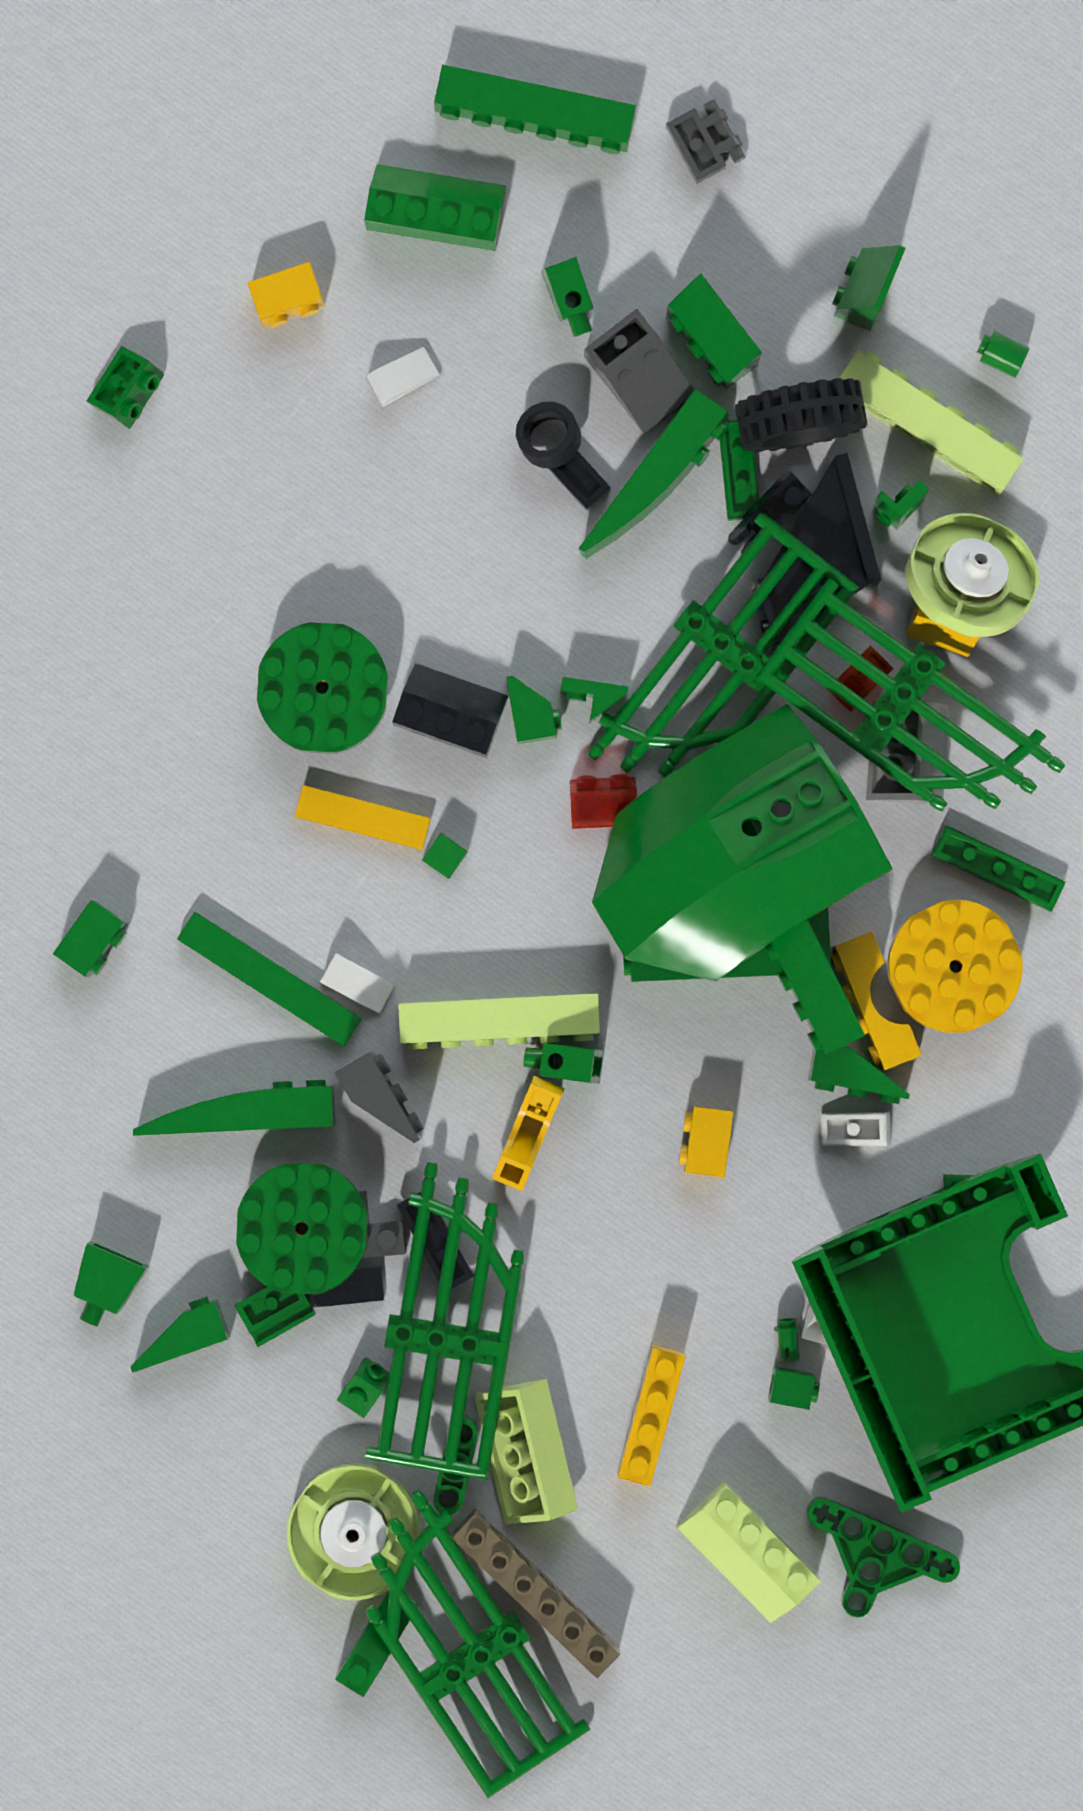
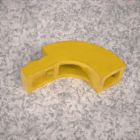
M533 1077L492 1176L493 1180L523 1191L565 1088L539 1077Z

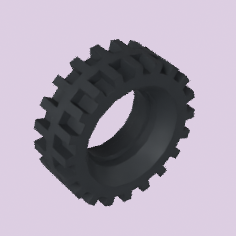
M835 378L828 381L821 379L810 383L801 382L793 386H781L779 389L762 391L759 395L748 396L747 399L740 400L738 404H735L742 449H746V451H777L784 448L794 449L804 445L811 446L814 443L828 442L834 438L846 437L850 433H857L868 425L861 384L859 380H854L853 378L845 380Z

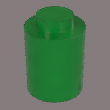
M994 331L991 337L986 334L984 335L977 353L982 355L980 362L1016 378L1030 348Z

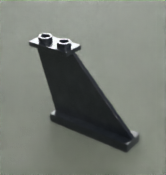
M848 453L834 456L790 533L857 584L859 588L853 594L855 595L864 588L879 585L882 580ZM783 545L765 577L788 549L786 546ZM800 557L795 560L760 605L765 620L760 621L763 634L814 570L813 567ZM765 577L757 579V581H756V587H757V588H758V586L761 584V582L765 579ZM826 577L809 596L773 642L772 646L779 645L826 582ZM837 588L833 593L835 596L840 591V588ZM826 605L822 608V610L819 612L814 621L818 619L821 613L825 610V608L827 607Z

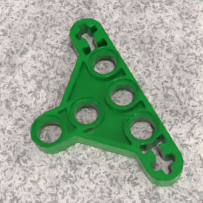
M816 1497L807 1506V1517L811 1524L820 1530L832 1534L849 1577L842 1593L841 1602L846 1613L852 1617L858 1618L868 1614L878 1593L925 1575L939 1582L948 1583L955 1580L959 1575V1561L954 1554L826 1497ZM823 1504L828 1505L827 1511L834 1516H838V1510L843 1511L838 1518L837 1529L831 1528L834 1525V1521L827 1517L817 1521V1515L813 1512L815 1507L821 1509ZM850 1517H856L862 1522V1529L856 1535H848L844 1532V1522ZM883 1530L890 1532L893 1538L891 1545L885 1549L878 1548L874 1544L875 1535ZM911 1544H918L923 1549V1555L917 1562H909L905 1558V1549ZM930 1550L935 1551L932 1558L939 1562H944L946 1558H949V1564L953 1567L951 1572L945 1571L943 1575H940L939 1568L931 1563L928 1564V1569L923 1568L929 1560ZM872 1561L878 1564L879 1574L874 1579H865L861 1575V1567L864 1563ZM854 1592H860L866 1597V1604L860 1610H853L848 1606V1597Z

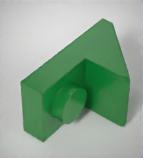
M562 677L560 693L567 694V700L586 702V697L593 698L590 724L625 698L628 686Z

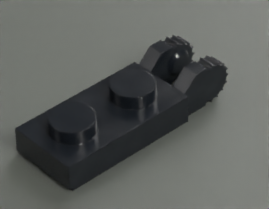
M785 471L743 515V520L729 534L728 541L736 546L744 541L753 530L755 534L742 548V554L762 529L754 522L762 511L779 525L783 526L812 494L792 472Z

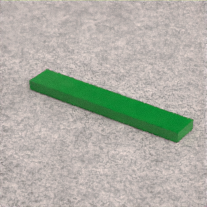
M197 912L193 913L177 938L178 941L342 1046L346 1045L362 1018Z

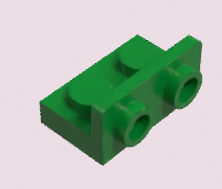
M121 346L86 401L130 429L140 417L153 392L157 390L164 373L149 360Z
M920 480L913 487L908 483L896 495L895 501L881 491L877 495L873 506L877 511L874 514L875 517L884 526L889 528L892 525L897 530L924 502L929 488Z

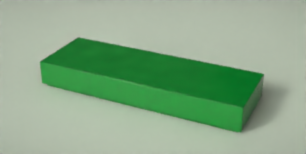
M732 420L726 421L730 424L729 428L719 440L728 521L743 520V515L759 500L754 450L746 451V449H742L738 421Z

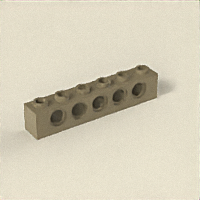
M476 1508L453 1531V1540L594 1677L598 1679L620 1656V1647Z

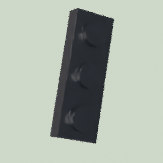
M408 1198L397 1204V1207L412 1234H414L418 1207L408 1205ZM431 1212L424 1256L439 1281L448 1228L441 1216ZM459 1248L452 1288L474 1277Z

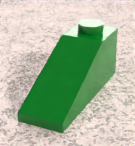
M208 1296L189 1302L190 1309L185 1310L130 1366L132 1373L228 1340L230 1334L218 1299L209 1302Z
M388 1590L377 1608L382 1614V1619L387 1620L390 1590ZM402 1608L398 1640L410 1621ZM370 1621L335 1677L336 1681L361 1697L365 1696L391 1653L375 1630L374 1624Z

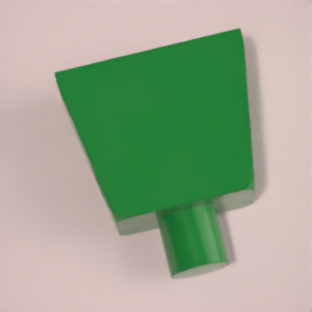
M574 257L545 268L541 274L559 321L568 319L574 337L593 331L586 313L593 309V304L577 258ZM571 294L576 297L577 307L572 308L567 305L566 295Z
M544 1043L543 1049L526 1047L523 1065L524 1067L540 1069L539 1076L600 1083L604 1050ZM557 1056H562L563 1065L561 1067L556 1066Z
M93 1241L87 1243L74 1290L75 1297L86 1301L80 1319L88 1324L98 1326L105 1310L118 1314L147 1272L149 1266Z

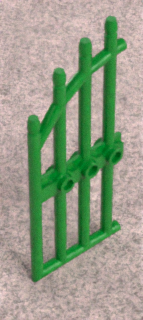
M762 511L754 521L762 529L702 606L693 600L680 615L673 626L681 633L615 717L604 713L598 723L606 729L597 739L598 742L594 743L590 748L588 756L596 761L617 735L636 742L630 750V754L623 759L620 768L628 773L635 767L637 760L642 758L649 747L673 749L668 755V759L660 765L658 773L665 778L673 772L675 765L680 763L690 749L720 743L751 725L776 694V692L755 678L769 659L764 655L824 577L834 580L839 585L840 591L836 596L845 603L849 601L859 586ZM773 536L788 549L729 625H725L712 613ZM800 557L813 567L814 570L753 647L739 636L738 633L795 560ZM827 606L815 622L826 630L838 614ZM806 633L795 649L805 656L817 640ZM691 640L707 652L645 732L626 724ZM785 659L774 675L785 682L797 666ZM717 661L733 672L683 737L660 735ZM743 681L759 693L734 726L704 732Z
M830 578L826 580L755 677L925 802H929L930 806L941 812L948 803L938 794L935 795L933 790L964 788L979 800L982 799L987 806L996 809L1001 800L994 793L988 792L987 788L980 783L1001 775L1015 785L1018 784L1023 791L1032 794L1037 785L1030 778L1024 777L1023 773L1015 768L1029 754L1043 764L1046 763L1047 767L1055 772L1060 773L1065 767V764L1058 757L1052 756L1051 752L1040 745L1046 738L1045 734L1035 729L1030 736H1027L942 674L940 671L946 663L930 650L918 644L912 652L835 596L833 593L839 585ZM825 605L905 662L894 679L814 622V619ZM805 632L885 689L874 706L794 648ZM785 659L789 660L865 716L854 733L774 675ZM933 683L1019 746L1002 759L921 700V697ZM914 710L989 766L966 774L901 725L910 712ZM894 737L946 776L913 777L881 752L891 738Z
M427 1162L420 1194L410 1191L408 1205L418 1207L400 1316L390 1314L384 1347L394 1349L378 1446H367L365 1459L488 1480L522 1276L521 1266L524 1264V1251H513L510 1261L511 1267L508 1269L493 1242L496 1229L495 1219L498 1217V1204H487L484 1214L485 1220L481 1230L464 1214L469 1180L458 1177L455 1185L456 1194L453 1197L451 1207L433 1199L438 1167L437 1163ZM431 1212L450 1220L433 1321L413 1318ZM461 1230L479 1245L466 1327L446 1323ZM490 1264L505 1290L499 1332L479 1329ZM407 1351L427 1355L410 1453L390 1450ZM440 1357L460 1360L443 1459L424 1456ZM473 1362L493 1366L477 1464L457 1461Z
M416 1490L411 1494V1498L415 1506L420 1509L419 1512L428 1526L413 1540L409 1532L405 1530L402 1521L397 1517H393L388 1521L391 1531L394 1535H397V1540L404 1549L405 1554L396 1574L391 1566L387 1565L388 1562L381 1553L377 1552L371 1556L374 1567L380 1571V1576L390 1589L387 1620L382 1619V1614L374 1605L369 1606L365 1612L367 1618L374 1624L375 1630L486 1797L490 1798L590 1731L591 1728L584 1718L576 1724L574 1723L523 1644L531 1639L513 1610L505 1616L503 1615L461 1549L453 1540L446 1526L454 1520L447 1509L438 1516L432 1505L428 1504L426 1496L420 1490ZM435 1537L493 1623L478 1634H475L422 1553ZM413 1566L416 1567L465 1641L449 1653H447L404 1588ZM401 1608L437 1660L421 1672H419L398 1640ZM511 1652L564 1730V1732L549 1742L545 1740L495 1664ZM483 1671L536 1749L520 1761L467 1683ZM454 1690L458 1692L508 1768L492 1780L439 1702V1700Z

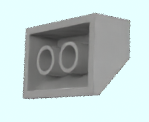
M923 700L949 719L950 705ZM912 710L901 726L946 758L947 734ZM894 737L891 738L881 752L913 777L945 776V774ZM869 761L866 800L930 804ZM944 789L933 790L935 795L938 794L943 798Z

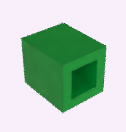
M773 1366L768 1400L770 1403L810 1410L811 1402H817L820 1383L815 1382L813 1373Z

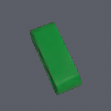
M464 1415L463 1424L470 1426L473 1435L468 1440H460L457 1457L466 1463H472L478 1438V1425L473 1418ZM439 1472L434 1493V1505L440 1513L447 1509L449 1514L453 1515L461 1509L469 1477ZM445 1490H452L457 1494L458 1501L454 1505L447 1506L441 1502L440 1494Z

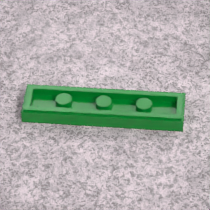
M947 825L944 826L931 856L1049 912L1053 911L1066 883Z

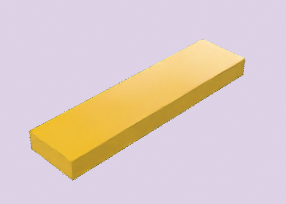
M306 785L302 786L294 816L295 818L422 851L431 818Z

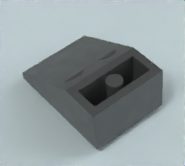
M635 309L584 349V358L644 434L682 406L694 391L657 333L638 309Z
M369 1052L335 1072L351 1102L411 1142L415 1143L422 1138L419 1132L424 1127L415 1112L411 1114L407 1112L403 1105L407 1101V1097L398 1083L395 1085L391 1084L386 1075L391 1070L382 1054L375 1056L374 1052Z

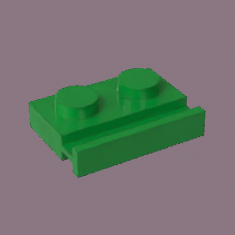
M267 1286L234 1305L257 1347L316 1315V1311L310 1304L306 1294L280 1293Z

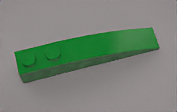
M695 389L578 549L581 556L587 559L616 541L660 505L691 472L695 465L700 467L710 453V450L707 448L715 438L720 440L728 430L730 425L726 422L729 420L728 411Z
M306 1080V1087H293L292 1081L273 1082V1088L235 1093L199 1102L167 1113L134 1128L133 1136L335 1126L334 1086H326V1080Z

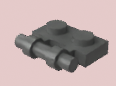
M715 99L703 105L708 114L703 119L700 118L694 108L666 123V129L696 184L726 169L722 155L729 153L735 164L746 158L740 147L742 146L740 138L731 131L727 123L728 116L724 109H719ZM715 128L722 142L715 145L707 130Z

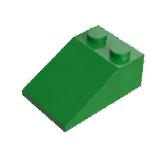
M900 245L862 248L858 258L851 256L844 273L850 276L846 288L839 286L832 305L837 306L834 316L871 331L906 248Z

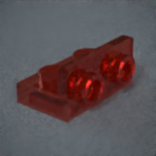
M614 774L609 778H596L584 775L570 780L572 829L613 827L616 814L637 798L636 778L629 777L626 774Z

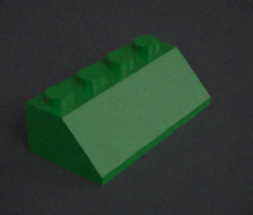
M377 164L369 188L364 218L366 230L495 251L506 185Z

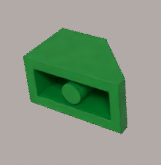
M507 676L506 681L517 745L556 738V730L562 729L559 709L552 711L551 702L514 676Z

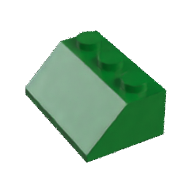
M699 274L668 304L667 313L669 316L666 319L676 333L682 331L689 340L686 345L696 359L702 357L709 366L706 371L716 385L722 383L727 390L758 366L762 352L704 276Z

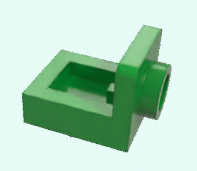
M365 1357L338 1396L337 1401L362 1418H365L388 1384L390 1373L380 1364Z

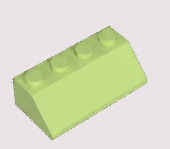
M547 1379L521 1382L505 1386L502 1390L490 1465L505 1524L550 1521L578 1510ZM489 1390L474 1394L482 1429Z
M725 1480L677 1526L691 1543L770 1623L796 1607L821 1582L818 1575Z

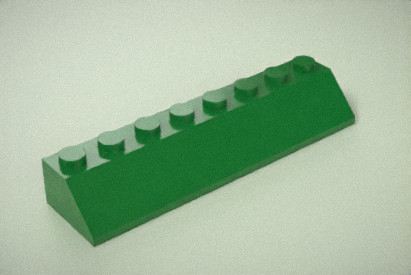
M749 819L742 825V831L747 836H756L762 830L759 821L755 819ZM808 920L764 947L770 961L776 959L782 970L777 975L784 990H792L797 1000L792 1005L801 1022L807 1020L812 1030L807 1036L816 1052L821 1050L823 1055H826L865 1036Z

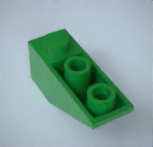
M843 1046L826 1055H823L821 1050L816 1052L813 1048L808 1080L815 1082V1089L834 1092L835 1086L848 1088L847 1095L867 1098L868 1092L881 1094L880 1101L895 1104L900 1103V1098L909 1099V1093L852 1048Z

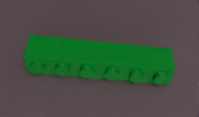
M443 64L434 100L435 112L440 113L442 118L448 120H459V117L471 119L473 124L481 127H491V124L504 126V130L510 133L522 134L523 131L536 133L538 138L543 140L566 139L569 144L576 147L584 148L588 144L599 146L601 151L609 154H619L620 151L627 152L636 105Z

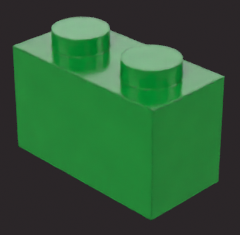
M90 900L55 949L53 955L84 977H90L92 973L97 976L108 961L104 956L111 946L117 948L126 937L127 932L124 928L128 923L97 901Z

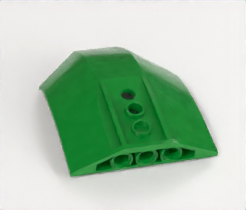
M786 704L695 757L643 792L616 814L592 899V905L626 960L718 982L719 978L793 928L892 871V866L857 800L825 750L791 707ZM783 802L790 806L791 812L786 817H777L772 813V807L776 803ZM749 819L759 821L762 825L761 832L756 836L744 834L742 825L745 821Z

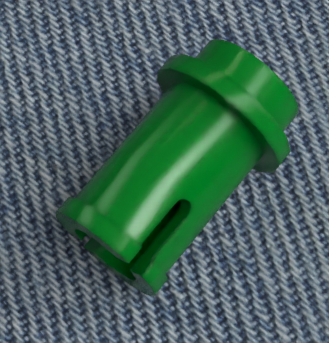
M796 1318L778 1319L777 1326L774 1327V1331L778 1332L779 1361H787L789 1356L790 1361L800 1359L797 1331L801 1327L797 1324Z

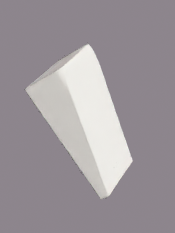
M422 347L366 375V379L383 408L434 380L440 374L426 349Z
M335 953L320 981L380 1014L395 984L338 953Z
M890 1112L821 1113V1146L891 1145Z

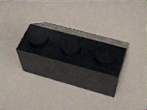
M415 663L402 692L392 723L396 727L487 758L509 696Z

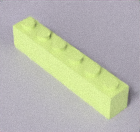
M857 350L839 378H842V380L853 378L860 381L865 410L998 497L1024 460L1023 457L1018 455L1020 451L1006 441H1003L1001 444L992 438V432L978 423L972 425L964 420L965 415L951 405H948L946 408L935 401L937 399L936 395L928 389L920 387L918 390L909 384V378L896 369L889 371L880 365L882 361L873 353L865 351L863 354Z
M598 994L398 1004L400 1044L408 1043V1050L428 1049L427 1042H441V1048L461 1047L462 1040H474V1046H493L494 1039L507 1038V1045L527 1044V1037H540V1043L560 1042V1035H573L574 1041L594 1040L593 1034H600Z

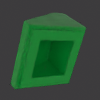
M440 833L422 861L450 879L468 854V851Z

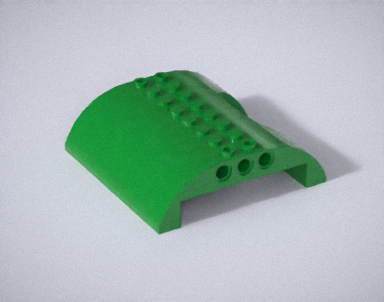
M1041 1154L1031 1155L994 1167L941 1188L850 1228L816 1245L791 1261L900 1513L932 1500L930 1492L1083 1426V1349L1074 1351L1055 1349L1044 1341L1032 1319L1012 1273L1009 1261L1011 1245L1019 1234L1031 1227L1038 1230L1068 1217Z

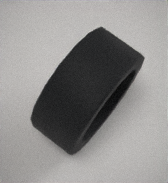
M540 402L531 406L521 415L516 425L515 437L523 455L531 464L541 468H556L566 464L576 455L581 445V431L573 413L565 405L557 402ZM547 420L562 421L566 425L567 435L564 441L557 447L539 451L531 445L530 435L540 423Z

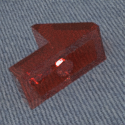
M871 645L861 654L862 657L887 675L894 669ZM852 665L837 678V680L863 699L878 685ZM828 690L850 712L854 709L852 706L847 704L837 695Z

